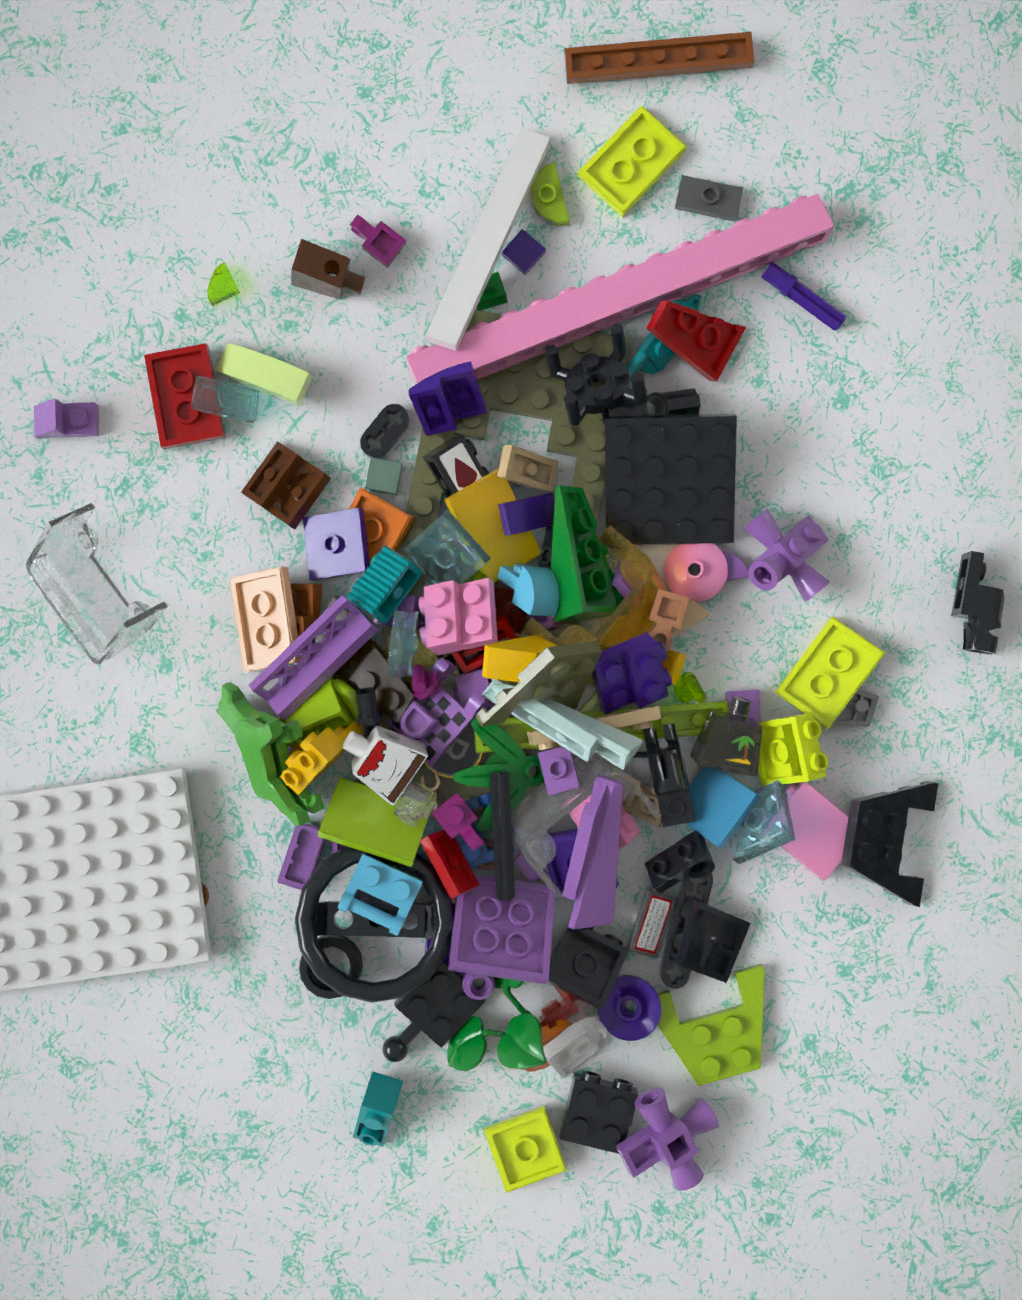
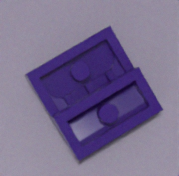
M471 361L439 371L423 379L408 390L409 397L426 436L457 430V419L487 413L486 402Z

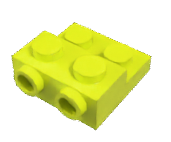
M813 712L748 724L751 739L754 742L753 749L762 787L808 782L826 777L825 770L828 767V758L825 753L821 752L818 739L821 735V726L817 720H814Z

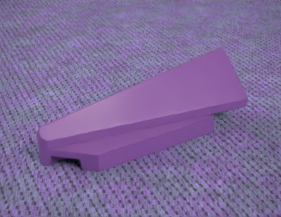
M597 774L594 780L590 803H585L581 814L562 894L563 897L575 901L568 925L569 928L574 930L609 925L614 921L623 784Z

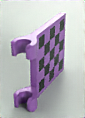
M441 658L434 664L431 670L439 673L438 682L441 683L455 671V665L451 661ZM441 684L433 696L421 700L417 699L440 720V723L430 735L423 739H415L425 745L428 754L425 762L429 766H433L469 726L472 719L476 718V714L482 708H488L490 700L482 696V694L475 693L464 708ZM390 718L388 723L397 733L406 736L400 728V723Z

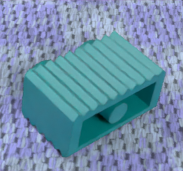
M385 545L372 558L371 564L363 572V576L354 582L351 592L347 593V597L362 610L385 625L423 572L412 561Z

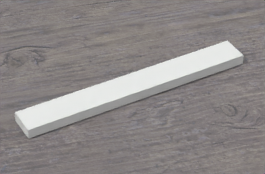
M521 128L425 335L427 342L457 351L551 145L550 136Z

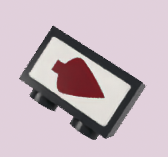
M464 436L452 437L423 456L446 498L489 474V471L484 466L481 467L478 462L475 446L469 439H465Z

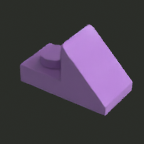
M51 399L34 406L35 438L99 436L98 404L95 402L63 404L57 399Z

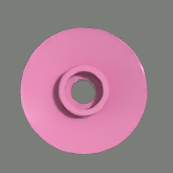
M713 543L678 544L666 559L664 574L667 585L673 593L689 597L690 600L693 599L695 602H703L716 596L724 587L728 577V564L723 552ZM693 564H699L701 568L700 573L696 576L691 575L689 572V568Z

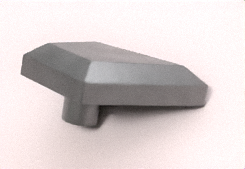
M859 689L832 726H870L879 696Z

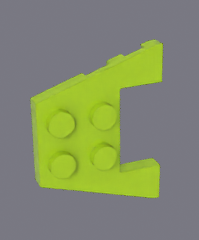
M762 964L733 971L742 1000L741 1005L682 1022L678 1021L670 991L657 993L662 1007L658 1027L698 1086L761 1069L764 967Z

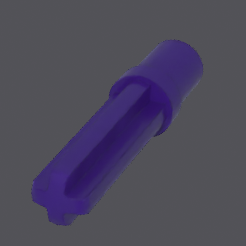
M773 261L762 274L761 278L779 290L780 294L784 297H789L832 330L839 329L845 321L846 315L801 283L795 275H790Z

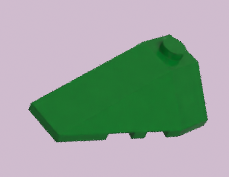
M561 485L555 487L551 571L559 587V605L556 616H554L555 622H581L627 613L625 599L612 584L615 572L612 573L606 559V555L610 553L606 544L601 545L594 530L597 526L596 519L584 490L580 487Z

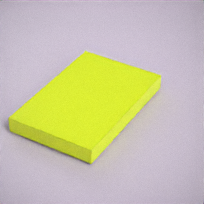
M641 105L578 171L577 176L623 218L686 152L687 146Z
M832 616L777 688L775 694L803 714L813 712L814 720H817L820 726L828 731L884 657L885 652Z

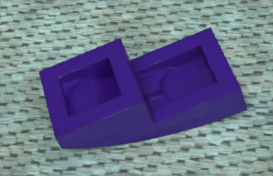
M553 492L498 504L504 535L518 534L553 525L555 504Z

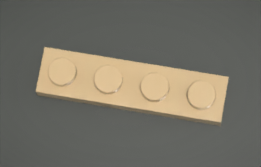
M647 706L641 709L637 708L594 717V719L621 730V727L633 725L634 730L653 727L652 721L661 719L659 706ZM527 731L529 744L538 745L539 750L558 747V743L539 731Z

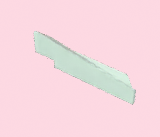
M494 679L482 693V696L497 704L498 702L494 697L501 690L514 688L517 684ZM536 698L520 701L511 713L586 762H589L592 756L597 753L624 770L643 743L641 739L548 698L537 701Z

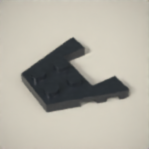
M924 781L920 782V785L904 786L896 791L880 792L851 800L841 865L867 881L882 887L889 894L902 899L904 903L920 907L924 878L899 874V868L902 860L908 809L914 808L934 812L938 783Z

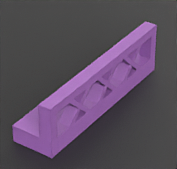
M342 594L249 684V687L254 693L268 701L279 717L286 720L379 630L360 608ZM345 608L351 611L344 619L335 621L336 617ZM325 633V637L320 642L312 644V640L318 634ZM302 656L296 665L288 666L294 657ZM279 678L278 682L269 691L263 688L270 680Z

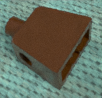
M301 239L291 270V285L339 299L342 289L360 295L366 276L349 271L350 258ZM328 273H333L336 276H330Z

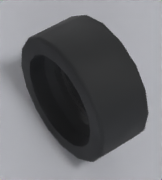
M343 935L320 936L318 943L322 949L335 947L346 953L350 962L348 976L359 979L363 962L361 952L356 944ZM302 955L299 971L301 980L307 990L317 997L326 999L342 997L316 978Z

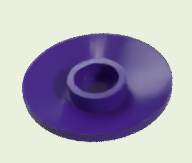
M623 975L617 977L602 1010L597 1009L600 1021L610 1034L621 1040L636 1041L647 1037L655 1030L661 1018L662 1007L659 995L651 984L637 976ZM633 1000L637 1008L635 1010L628 1009L626 1001Z

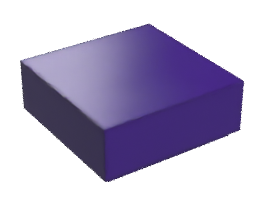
M521 229L502 251V256L526 275L546 253V248Z

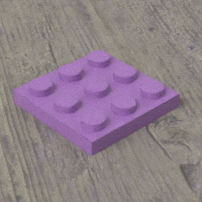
M474 874L480 885L472 891L456 897L448 970L547 984L550 970L555 886L514 880L515 897L503 901L496 898L495 877Z

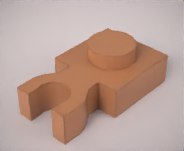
M658 588L648 619L655 621L656 625L649 632V635L654 639L656 634H663L666 638L664 648L670 650L672 644L671 629L672 627L681 629L690 598Z

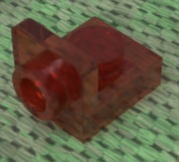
M557 987L555 989L563 1000L558 1002L557 999H554L541 1009L543 1014L539 1016V1022L542 1027L548 1025L551 1029L557 1026L555 1023L557 1020H566L579 1011L578 1004L576 1003L579 999Z

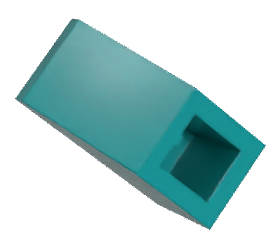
M372 1071L353 1138L359 1139L366 1145L384 1146L403 1084L402 1080Z

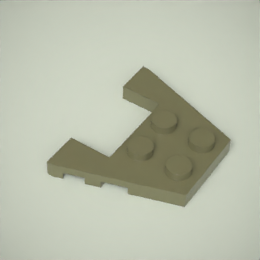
M596 641L547 647L517 675L520 682L514 688L501 690L494 697L498 703L489 711L482 708L476 714V719L481 727L501 724L507 720L520 701L535 698L537 701H541L549 696H553L551 700L575 710L601 656L602 650Z

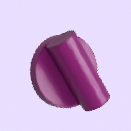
M414 665L412 667L414 696L420 700L433 696L440 686L438 682L439 673L435 670L426 672L422 665Z

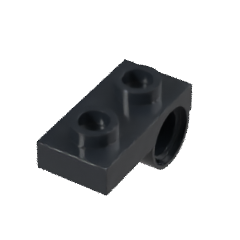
M696 830L645 863L653 889L659 893L665 892L686 877L693 879L702 878L712 873L715 869V864L705 838Z

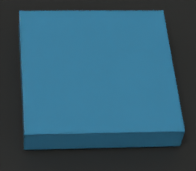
M707 761L689 786L696 822L686 824L723 850L760 797Z

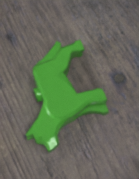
M231 682L223 684L221 700L218 703L219 709L216 712L235 735L253 791L258 797L271 801L281 813L288 817L294 826H301L309 822L308 812L315 814L324 809L321 794L315 793L312 795L306 788L297 795L280 778L283 771L288 768L284 763L289 758L287 743L296 741L303 736L299 721L294 720L285 724L267 712L258 711L250 704L238 686Z

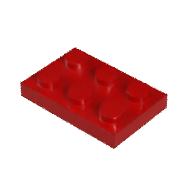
M204 343L144 355L161 448L165 450L226 438L209 346Z

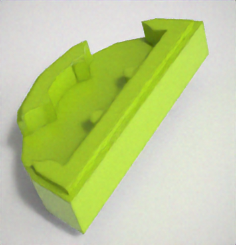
M553 162L544 166L537 173L531 186V202L539 216L553 222V225L564 226L569 225L570 221L556 165Z

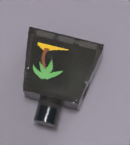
M733 696L728 712L711 710L690 754L699 766L757 776L762 726L754 718L748 717L751 705L750 700Z

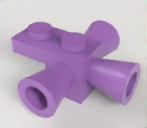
M768 508L743 528L768 548L755 559V562L750 565L748 570L749 578L757 588L766 591L771 590L779 581L790 574L804 602H806L830 583L828 579L805 562L829 540L821 527L809 515L784 536Z
M653 1088L643 1092L635 1100V1107L649 1125L616 1145L629 1174L635 1178L661 1160L670 1168L673 1184L677 1190H688L695 1187L702 1181L704 1173L692 1158L699 1153L692 1137L718 1128L719 1123L709 1105L700 1098L678 1119L669 1111L663 1089Z

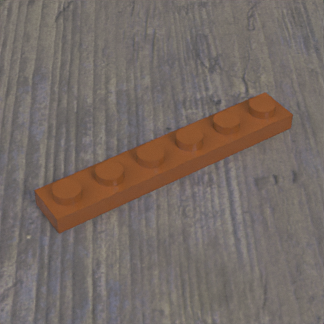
M752 32L570 47L564 48L567 84L753 68L754 52Z

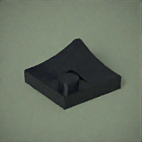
M688 897L683 934L674 963L727 983L751 923Z

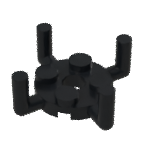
M615 324L610 328L613 351L609 357L597 356L593 353L586 354L571 370L561 367L557 346L549 345L545 348L550 375L553 378L565 381L567 394L564 396V403L568 422L571 426H578L587 413L599 414L602 413V409L611 406L612 409H615L623 404L624 401L637 405H644L647 401L645 378L642 372H634L631 375L633 389H630L628 369L626 364L621 362L627 350L624 329L620 324ZM596 382L605 383V385H600L596 388L590 387Z

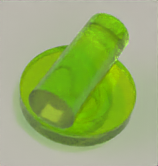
M687 671L680 675L677 686L674 685V693L679 702L688 704L692 699L698 703L704 702L707 695L696 676L692 672Z

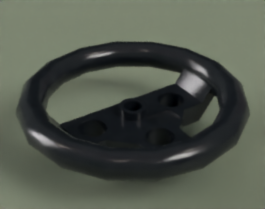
M345 846L319 863L302 887L295 915L299 950L316 978L341 996L371 1003L403 998L429 982L449 954L454 922L452 899L443 886L434 866L422 856L416 854L413 865L410 867ZM365 853L393 867L400 865L415 877L423 880L422 885L432 899V905L413 903L410 911L417 915L418 925L413 929H406L402 926L399 935L395 936L389 933L390 929L382 925L376 926L375 922L350 911L353 915L352 925L342 927L336 922L335 918L337 911L340 910L337 908L340 901L319 902V899L331 880L352 865L358 864L362 854ZM358 889L354 898L396 917L399 911L398 907ZM317 936L409 937L432 940L430 947L415 967L396 979L369 982L349 977L331 964L319 945Z

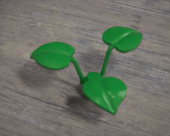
M494 977L495 988H503L506 997L521 1014L510 1020L505 1032L492 1029L484 1030V1023L480 1017H470L449 1041L447 1050L449 1066L464 1072L477 1067L486 1053L487 1041L485 1037L487 1036L501 1037L497 1046V1055L500 1063L505 1067L528 1069L545 1064L547 1061L543 1050L541 1029L544 1025L530 1011L526 1010L511 993V988L520 987L524 981Z

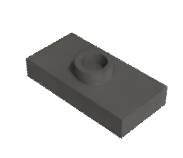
M682 175L674 209L735 222L738 216L743 188Z

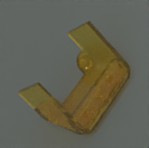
M609 525L600 537L599 542L601 545L606 544L609 553L621 562L620 573L623 579L633 587L630 593L595 635L583 626L572 625L567 627L557 638L532 617L522 632L526 636L538 635L558 646L596 641L600 649L604 651L646 633L655 622L648 619L658 588L665 591L669 590L651 559ZM591 675L587 685L595 687L593 675Z

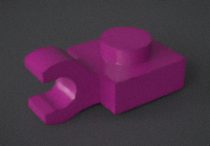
M357 214L350 223L351 231L365 240L362 244V249L386 268L390 266L406 245V239L382 221L374 228Z
M456 793L432 812L451 839L460 833L473 851L485 843L471 825L478 817L459 793Z

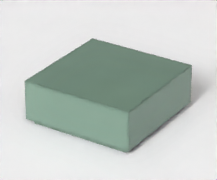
M371 457L365 489L397 495L403 464Z

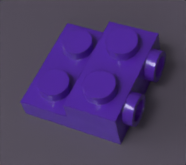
M647 632L602 651L592 675L599 706L605 715L631 703H635L641 709L669 696L667 687L672 685V679L668 670L662 664V661L667 659V652L660 641L656 642Z

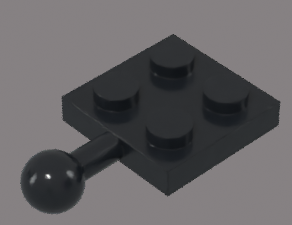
M444 961L429 982L394 1002L395 1008L407 1017L411 1023L399 1036H391L385 1040L382 1047L384 1057L390 1062L402 1061L408 1053V1044L421 1031L442 1048L486 1000H475L468 997L462 986L463 977L456 971L448 970L449 965Z

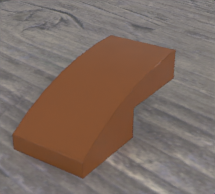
M291 583L298 637L319 618L322 584Z

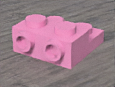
M485 578L462 584L451 580L424 586V596L419 598V608L425 616L426 626L421 627L420 638L429 650L437 655L497 642L494 582L491 579Z

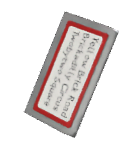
M649 887L646 888L627 945L630 952L658 958L677 897L666 893H659Z

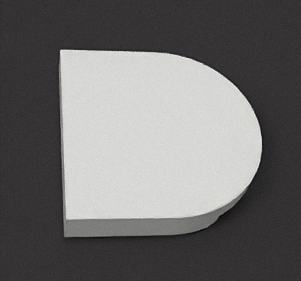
M588 1017L572 1024L543 1046L546 1060L562 1078L567 1077L600 1049L597 1043L601 1037L606 1038L607 1029L597 1017Z

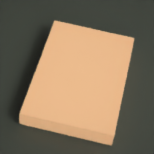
M281 566L230 578L244 672L266 669L298 638L288 567ZM301 656L294 657L289 664L298 663L301 660Z

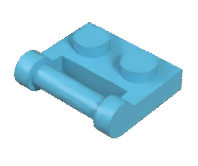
M363 853L337 908L346 913L350 910L390 929L389 933L398 936L423 880ZM357 890H362L398 907L399 911L396 917L354 898Z

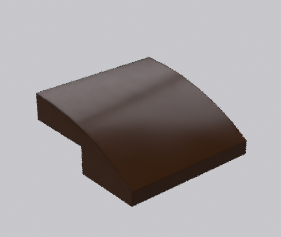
M277 441L241 493L295 530L331 478Z

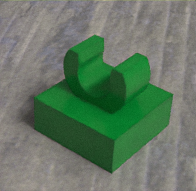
M499 272L491 274L476 307L477 311L508 303Z

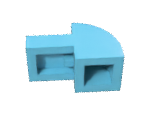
M515 563L514 567L500 566L497 578L515 590L512 599L513 604L529 615L556 616L559 605V587L550 569L530 567L522 563Z

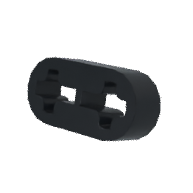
M399 404L387 405L365 430L360 438V445L367 457L383 458L409 426V417L403 406ZM398 412L401 413L400 420L402 423L400 425L394 423L387 431L385 428L390 423L387 416L390 413L392 415H396ZM383 433L384 436L380 440L382 448L380 450L377 448L372 449V451L368 450L370 448L368 439L376 440Z

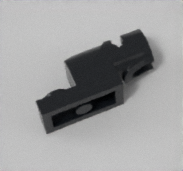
M970 551L961 556L951 616L968 619L967 622L963 623V650L992 655L996 654L999 638L989 633V630L1000 629L1002 626L1001 619L1005 600L1004 591L995 587L979 585V582L984 579L986 573V563L983 562L984 553Z
M675 724L663 725L665 740L668 743L667 748L660 747L656 729H653V727L643 729L662 826L669 827L696 822L685 760L682 757Z

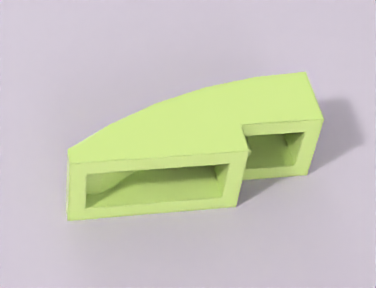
M227 343L215 370L216 373L299 407L313 379L310 373L303 369L231 343Z

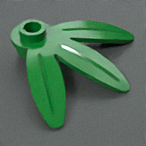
M474 718L471 721V725L479 738L490 750L508 763H492L468 767L456 772L453 775V780L472 787H490V773L507 771L509 773L512 813L521 802L528 787H537L544 782L539 757L537 755L526 756L518 743L497 725L481 727L478 720ZM536 766V774L531 777L530 769ZM491 803L477 821L476 829L480 832L492 828Z

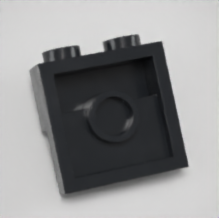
M568 922L553 952L554 955L550 961L549 981L547 983L602 1010L629 949L622 946L623 942L613 935L605 934L603 936L593 931L594 927L574 930L568 927Z
M583 1071L582 1074L574 1073L559 1139L619 1154L616 1145L627 1138L629 1126L632 1125L636 1108L635 1100L639 1095L637 1088L632 1087L633 1083L624 1079L615 1078L613 1082L603 1080L600 1074L591 1071Z

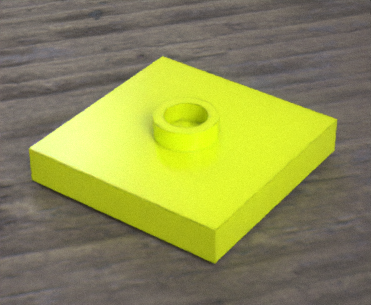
M545 1105L484 1127V1133L506 1193L567 1171V1166Z

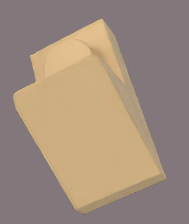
M504 445L497 477L506 479L512 485L552 493L559 461L512 445Z

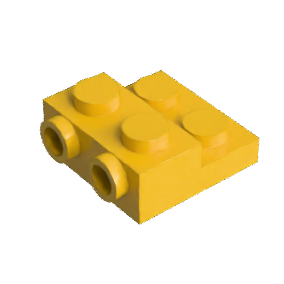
M354 721L346 729L340 725L334 732L329 727L319 735L313 731L299 745L303 751L301 752L297 749L284 762L288 768L283 771L280 778L299 795L345 751L342 748L343 743L349 733L354 731L360 735L363 731L362 727Z

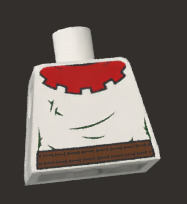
M380 726L374 727L367 739L354 731L350 732L342 747L344 750L355 755L351 762L353 774L392 806H394L428 757L424 743Z

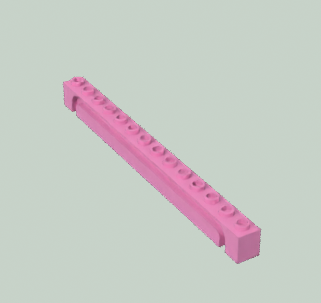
M819 194L808 198L807 196H800L788 206L780 209L778 207L770 208L760 217L752 220L749 218L742 219L735 223L732 228L722 232L721 230H714L708 233L704 239L694 243L687 241L680 244L674 251L666 254L662 252L650 256L646 262L635 266L634 264L625 265L613 275L595 277L587 285L577 289L575 287L567 288L557 297L549 300L539 299L533 302L529 308L519 312L516 310L506 312L499 320L491 323H478L464 334L457 351L436 344L430 347L427 345L420 346L414 349L410 355L406 356L408 369L416 385L439 371L471 361L477 379H481L544 354L545 348L549 345H555L559 348L612 327L615 324L657 309L660 301L673 302L674 300L682 299L768 265L772 261L775 262L793 255L798 249L804 248L805 250L828 240L834 224Z

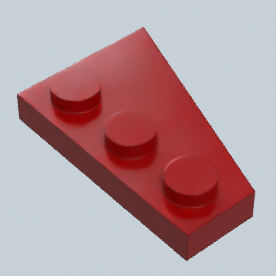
M660 301L646 329L707 380L717 382L746 327L725 322L717 317H710L699 313L697 310L671 301Z

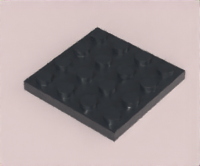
M695 414L605 417L606 545L734 543L737 415Z

